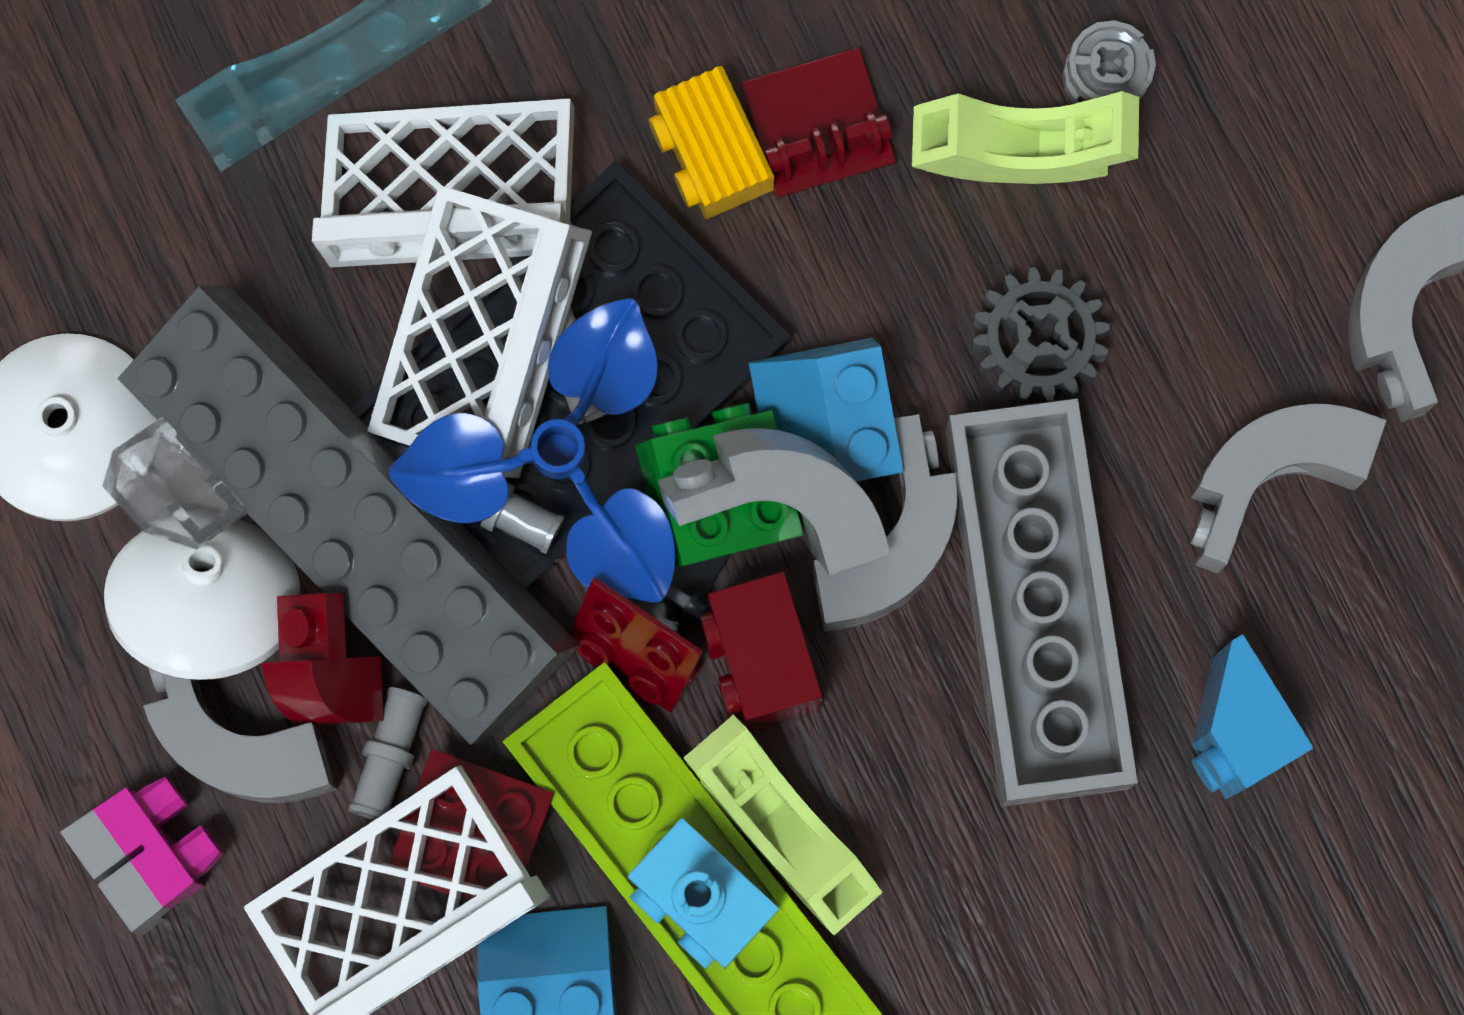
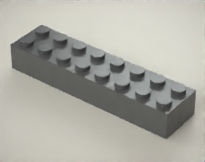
M198 286L117 378L324 593H343L344 614L470 745L495 735L580 646L462 523L450 522L435 517L414 505L400 492L389 476V468L398 458L375 434L367 432L368 427L230 286Z

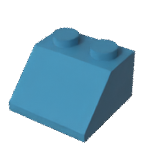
M873 338L748 362L757 412L762 413L772 410L777 430L795 434L822 447L835 457L855 481L904 472L881 346Z
M1243 634L1232 640L1212 657L1192 741V746L1198 754L1197 757L1192 759L1198 776L1210 792L1213 793L1219 789L1225 800L1247 789L1313 749L1309 739Z
M607 906L524 914L477 945V982L480 1015H617Z

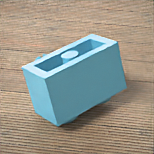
M683 818L674 825L627 876L637 887L629 898L657 924L666 915L685 932L677 943L705 969L716 961L725 970L779 912V908Z

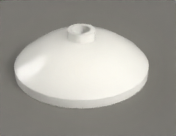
M55 334L30 341L12 351L0 361V496L17 509L38 518L52 521H77L103 514L115 508L140 487L157 458L162 438V424L117 379L134 359L117 346L93 336ZM55 409H66L68 418L65 424L59 428H50L48 426L50 413Z
M192 514L157 523L131 539L118 553L108 571L104 589L106 617L111 631L120 645L132 657L147 667L163 674L185 679L202 680L239 674L257 666L272 656L279 649L277 596L301 595L300 580L294 562L264 530L251 523L229 516ZM200 568L210 569L206 572L195 571L196 569Z

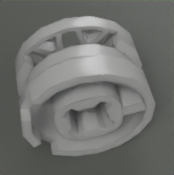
M1115 20L1097 22L1084 29L1073 42L1062 72L1064 90L1073 104L1079 103L1077 100L1080 96L1085 99L1084 101L1120 91L1139 96L1140 101L1152 82L1156 67L1154 50H1150L1144 41V34L1130 24Z

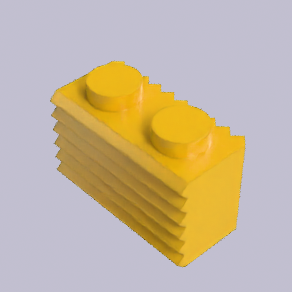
M717 66L711 71H705L700 76H694L688 81H682L677 86H670L667 90L659 91L654 95L656 115L648 118V122L662 153L672 149L682 170L673 173L679 192L688 208L698 204L703 217L707 220L774 190V175L723 66Z

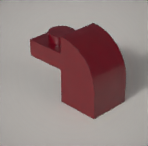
M343 593L277 596L280 661L262 662L265 685L277 709L286 718L298 724L309 722L313 724H341L383 721L380 656L346 658Z

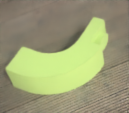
M1124 91L1072 105L1053 108L1005 107L983 102L959 93L914 106L912 167L944 176L981 182L1062 183L1108 176V166L1138 159L1139 96Z
M734 715L684 757L685 761L701 780L700 783L739 831L833 935L838 933L883 893L858 858L802 800L749 730Z

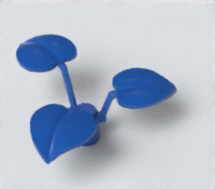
M622 299L599 306L577 319L559 336L549 357V380L552 387L559 394L570 398H580L573 411L565 417V420L554 419L541 424L532 436L531 448L522 449L519 454L509 459L501 460L504 450L503 441L493 425L477 415L467 413L451 414L432 422L423 429L402 456L390 466L389 476L395 486L414 505L435 517L455 523H474L492 517L503 509L507 503L509 490L502 472L513 471L527 463L534 462L539 472L549 478L565 479L570 477L585 504L593 514L579 519L572 526L568 534L567 560L575 577L586 588H589L591 581L596 577L628 600L650 603L662 601L670 588L675 568V547L669 521L656 501L647 494L635 489L619 490L608 499L604 506L600 504L580 469L585 458V442L582 433L576 427L587 413L591 403L605 414L620 415L640 406L649 397L654 388L658 366L656 352L644 325L637 302L634 299Z

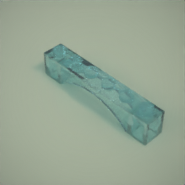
M365 0L343 16L283 48L252 60L228 66L175 99L204 148L220 172H222L494 0Z

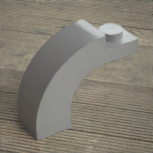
M1464 195L1431 206L1403 223L1386 240L1369 262L1353 294L1348 320V341L1355 372L1380 365L1382 372L1377 374V383L1381 397L1389 409L1396 408L1401 423L1425 415L1438 403L1413 335L1412 313L1416 298L1421 289L1437 280L1464 272Z
M1306 404L1279 409L1266 414L1238 431L1224 444L1205 468L1190 497L1214 506L1213 511L1203 508L1196 522L1190 544L1200 547L1194 565L1219 573L1228 564L1251 496L1259 486L1271 479L1284 475L1302 474L1320 478L1355 491L1368 477L1386 420L1344 406Z
M919 414L894 418L904 472L898 473L902 492V513L896 526L886 537L890 555L830 576L819 561L814 560L813 576L823 632L863 625L895 611L909 601L928 581L946 549L955 522L957 509L956 472L930 477L929 470L939 468L937 446L933 431L922 432Z
M741 429L714 435L713 439L719 457L718 460L712 462L708 460L691 461L679 466L674 471V475L658 480L664 504L679 526L749 502L775 501L793 507L802 515L813 555L829 576L890 555L880 517L864 490L835 457L822 447L795 434L771 429Z
M148 667L157 693L166 691L168 695L167 699L143 706L148 721L165 750L193 776L229 795L263 803L300 801L337 790L320 728L312 722L264 736H246L224 729L210 713L198 679L174 677Z

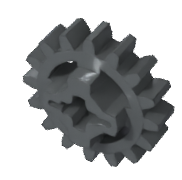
M1032 267L1028 271L1026 283L1022 285L1011 274L1005 276L1002 284L1004 296L992 290L985 294L983 302L992 313L976 312L972 325L986 332V334L974 337L971 342V351L987 352L988 355L980 363L979 373L981 375L990 374L994 371L998 373L1000 377L994 390L998 394L1006 391L1011 385L1018 388L1017 402L1020 405L1026 403L1031 392L1039 393L1042 403L1053 402L1055 391L1059 389L1069 400L1074 399L1078 393L1075 379L1078 378L1082 382L1091 385L1098 374L1088 361L1095 363L1104 362L1109 351L1103 345L1095 343L1096 340L1107 337L1110 331L1109 323L1094 322L1093 320L1103 305L1101 300L1096 299L1085 303L1081 299L1086 285L1082 280L1075 283L1070 289L1062 286L1063 270L1056 269L1050 281L1046 282L1041 281L1037 268ZM1045 299L1052 302L1047 305L1029 306L1024 301ZM1072 316L1075 318L1081 332V350L1077 348L1079 343L1069 335L1068 322ZM999 324L1004 327L1003 332L1010 336L1012 340L1013 350L1008 358L1005 357L999 343ZM1043 327L1052 333L1049 342L1044 341L1038 347L1031 345L1028 341L1031 332L1037 333ZM1051 368L1057 374L1035 376L1028 373L1032 369Z

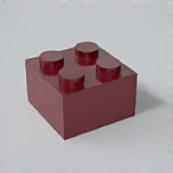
M784 572L709 593V612L699 615L700 627L710 660L723 658L727 675L718 677L720 684L718 686L728 719L732 715L737 719H741L742 724L751 733L818 713L822 695Z

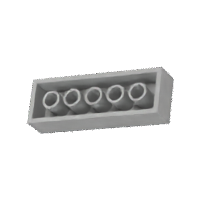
M1078 399L950 415L945 435L951 473L956 472L957 516L1000 805L1004 807L1129 790L1138 783Z

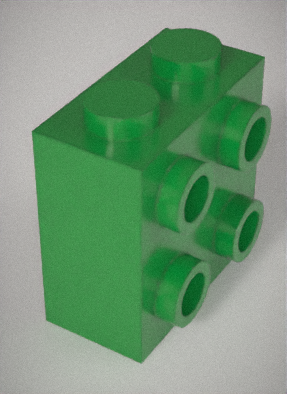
M749 403L712 412L714 424L692 429L689 418L679 419L652 426L654 439L635 444L647 495L656 501L664 511L672 530L675 547V567L803 536L797 510L775 501L745 503L679 526L664 504L658 480L674 475V471L685 463L695 460H708L710 462L718 460L719 457L713 439L714 435L741 429L777 430L772 410L752 415Z

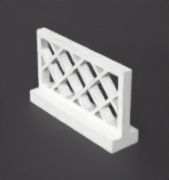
M571 99L328 115L321 218H313V244L330 268L416 263L436 195L420 210L404 211L394 201L419 178L437 193L438 187L441 184L427 170L450 148L454 149L469 164L445 187L462 192L481 174L498 189L488 200L504 205L510 200L513 204L507 206L572 225L570 222L575 107ZM557 120V135L538 153L520 138L535 121ZM491 124L501 134L477 156L473 155L459 142L475 125ZM414 129H432L440 138L416 160L398 146ZM370 132L379 142L357 163L353 164L343 155L344 134ZM513 144L530 160L512 178L504 183L488 166ZM392 152L408 168L382 191L366 174ZM556 157V163L554 168L552 165L549 164V162ZM342 166L347 170V172L343 176ZM542 170L555 182L554 202L527 204L517 193ZM358 182L376 197L359 214L339 215L340 199ZM454 203L447 231L457 248L483 231L471 208ZM488 214L493 226L505 220V218ZM520 224L499 236L508 256H531L539 229ZM487 243L463 257L462 260L495 258ZM441 247V250H440V253H439V257H438V258H440V257H442L443 255H445V253H444L442 247Z
M439 185L367 432L410 446L420 432L432 422L444 416L461 413L471 407L475 415L493 425L502 437L504 450L501 460L509 459L519 454L522 449H527L549 379L548 364L550 353L563 332L592 231ZM454 203L471 208L483 231L457 248L447 231ZM488 214L505 218V220L493 226ZM520 224L539 229L532 255L513 266L499 236ZM488 243L502 273L475 288L462 258ZM441 247H442V249H443L445 255H443L442 257L438 258V257H439L440 250H441ZM451 265L465 295L438 310L429 292L432 277ZM526 272L525 279L522 285L519 276ZM508 283L517 301L515 313L512 319L495 328L481 298ZM470 305L484 335L457 350L443 320ZM423 309H424V311H425L427 317H425V318H423L422 320H420L421 315H422V312H423ZM433 327L446 357L420 371L411 353L415 336ZM508 334L504 347L500 338ZM490 345L499 364L494 381L477 390L463 360ZM452 367L466 397L439 411L426 381ZM406 371L409 378L402 382ZM414 388L428 419L409 430L390 424L397 398ZM489 397L486 408L482 400ZM523 466L513 471L502 473L504 477L519 478Z
M460 765L245 905L244 909L309 1015H370L543 903L550 896L537 875L530 877ZM451 787H454L467 808L462 833L429 826L434 799ZM420 808L418 823L403 820ZM476 824L485 839L473 836ZM390 827L415 833L408 868L376 861L381 833ZM427 836L460 843L452 879L420 871ZM367 843L364 858L351 855L352 852ZM471 846L493 851L508 876L489 888L464 882ZM337 862L362 868L355 903L323 895L328 869ZM374 871L406 878L399 914L367 906ZM314 878L311 892L298 889ZM418 881L450 889L445 917L437 922L411 917ZM462 892L477 895L459 907ZM284 897L308 902L302 937L282 933L267 908ZM321 906L353 913L346 948L314 941ZM364 916L397 924L391 952L383 957L357 951ZM408 927L423 930L405 942ZM290 946L300 948L298 959ZM312 951L343 959L338 986L322 997L307 975ZM355 962L369 965L352 976Z

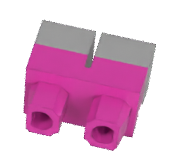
M163 777L143 787L138 792L124 788L60 832L93 880L100 881L98 887L131 933L140 935L146 934L164 919L162 916L183 899L203 888L205 885L200 880V877L206 874L224 855L215 839L202 825L177 843L172 841L162 826L189 807L173 781L167 777Z

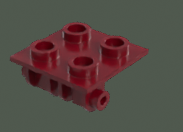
M859 48L740 82L760 147L774 175L773 189L776 198L896 164L889 139L892 138L889 122L885 114H880Z
M594 577L570 632V635L580 644L577 652L586 662L595 667L605 662L617 677L629 684L631 690L640 699L651 704H658L672 713L685 687H689L702 668L698 661L703 650Z
M431 749L415 793L448 771L461 765L526 869L554 793ZM451 787L434 799L429 826L462 833L467 808L454 787ZM420 808L407 816L405 820L418 823ZM476 824L473 836L485 839ZM401 829L389 864L405 868L409 867L415 837L414 832ZM427 836L420 871L452 879L460 843ZM471 846L464 882L489 888L508 876L493 851ZM417 882L418 885L426 888H431L448 895L450 893L448 888ZM462 892L460 899L468 902L477 895Z

